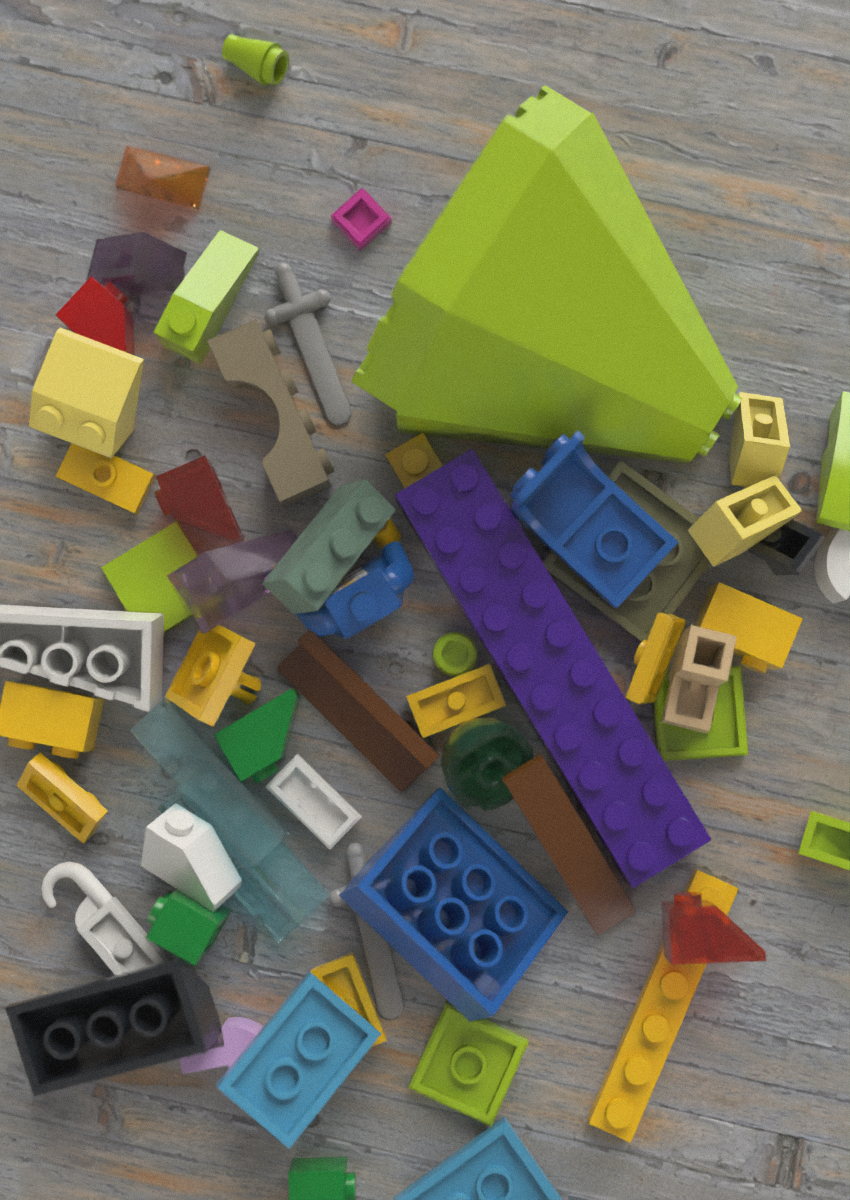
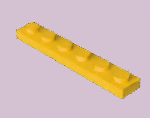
M696 868L693 869L587 1116V1121L590 1125L631 1143L739 888Z

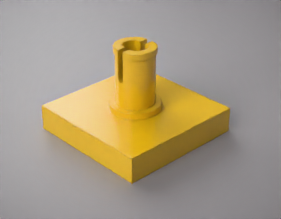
M205 618L165 698L197 720L214 727L229 696L235 697L245 704H251L256 699V695L240 687L245 685L257 692L261 689L262 683L260 678L242 671L256 643Z

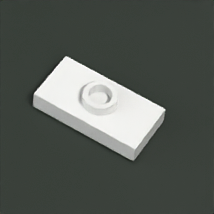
M296 754L266 785V788L329 850L362 817L299 754Z

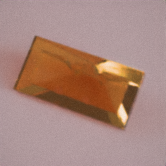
M126 145L115 187L120 190L199 210L211 169L207 165Z

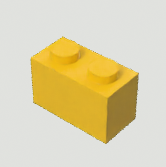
M718 582L710 586L694 626L737 636L733 653L742 657L740 664L765 674L767 668L771 670L783 668L803 618Z
M5 681L0 703V736L8 737L7 746L34 750L35 744L39 743L52 746L51 754L78 759L79 752L94 751L105 699L22 682Z

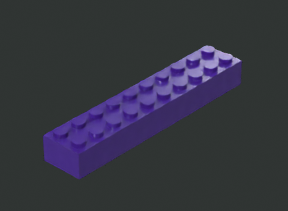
M473 448L396 493L395 499L398 507L625 882L634 888L711 841L712 839Z

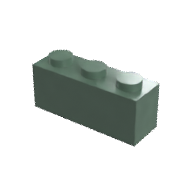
M366 479L341 485L263 581L262 585L293 614L318 611L396 509Z

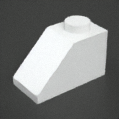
M175 803L146 826L141 866L208 910L214 912L241 887L242 879L211 824Z

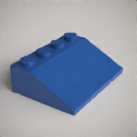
M441 787L437 788L384 843L339 894L359 916L470 1022L494 1016L569 912Z

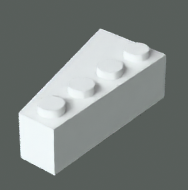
M0 605V667L23 674H35L65 687L71 685L93 692L95 696L111 701L116 699L133 704L134 708L150 712L162 701L164 614Z

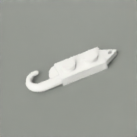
M69 861L59 863L48 871L43 879L41 888L42 896L49 908L56 906L53 887L59 879L68 877L77 883L87 897L80 904L76 912V930L115 975L170 961L155 943L146 939L147 933L119 900L111 896L89 869L82 864Z

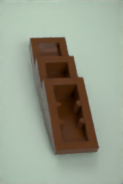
M539 754L502 777V780L597 936L634 914L636 911L543 756Z

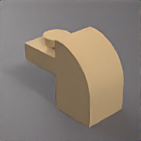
M693 625L683 632L677 644L668 673L667 681L669 682L661 719L662 723L702 733L710 731L718 688L728 681L737 636Z

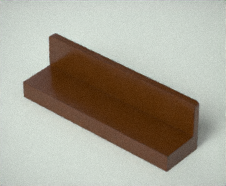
M309 629L297 641L299 645L278 666V671L399 791H405L440 755L337 653Z

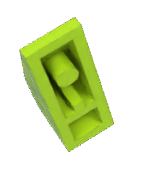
M219 230L174 291L153 332L163 347L201 365L203 364L210 350L207 341L216 337L260 251L258 247Z

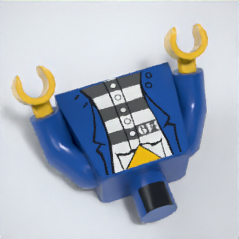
M391 518L387 520L386 525L373 538L378 547L382 549L381 554L347 573L318 611L296 614L307 630L310 629L318 637L333 634L347 639L402 606L404 591L412 584L414 571L402 544L399 542L401 533Z

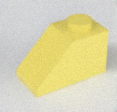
M739 392L738 395L742 397V400L735 411L729 455L731 485L747 488L774 475L780 480L790 449L783 398Z
M774 475L716 501L687 531L712 566L715 567L744 553L795 518L802 510L778 477Z

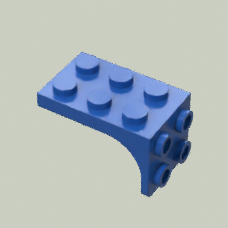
M577 431L569 439L562 434L544 454L546 457L541 462L544 467L538 473L530 468L512 488L514 491L510 495L514 499L510 510L518 521L610 606L617 609L674 548L678 541L594 463L583 446L584 435Z

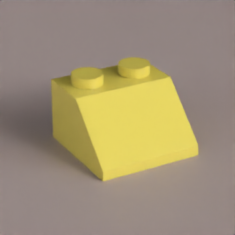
M59 328L54 335L32 389L29 427L112 458L134 431L144 359Z

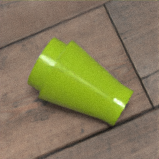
M234 34L228 35L223 43V59L233 63L263 86H268L269 84L277 86L284 79L289 66V54L287 51L282 50L279 43L243 38Z

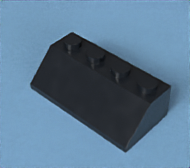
M181 958L19 1001L5 1007L33 1096L205 1053L222 1032V1025L209 986Z

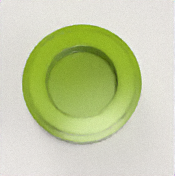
M449 632L437 640L433 649V660L436 667L442 673L457 677L469 672L474 667L477 660V648L474 641L466 634Z

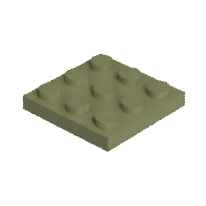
M620 460L608 477L670 533L678 543L617 609L610 606L552 551L543 561V564L550 576L641 643L644 639H648L657 613L673 614L710 565V562L687 531L699 518Z

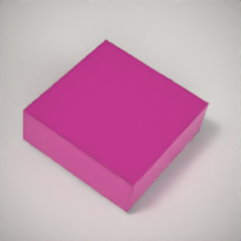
M363 187L330 216L335 226L360 252L392 224V218Z

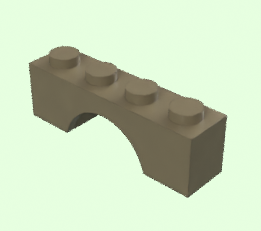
M255 319L208 340L207 342L230 390L257 393L269 400L278 411L280 421L279 434L274 447L261 462L283 508L331 488L332 486L327 475L335 471L325 449L322 448L315 451L309 436L317 431L307 409L297 411L291 396L299 392L289 369L280 372L273 358L281 354L271 330L262 332Z

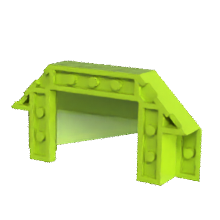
M546 85L540 89L536 98L531 96L518 107L515 117L509 114L495 130L398 278L390 295L394 299L393 304L385 316L383 315L379 319L366 347L369 353L355 371L351 380L353 384L397 411L398 433L412 435L424 433L425 436L549 449L562 434L570 439L579 431L585 436L583 446L587 453L690 463L697 453L704 457L708 454L719 437V434L713 431L721 417L729 420L742 400V397L736 394L738 389L736 381L594 113L588 112Z

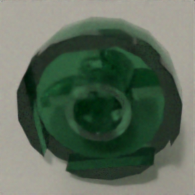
M474 718L462 723L450 734L443 746L440 766L447 787L464 807L471 809L470 806H480L484 811H489L504 806L514 799L502 777L533 759L534 754L533 748L527 740L509 723L497 718Z

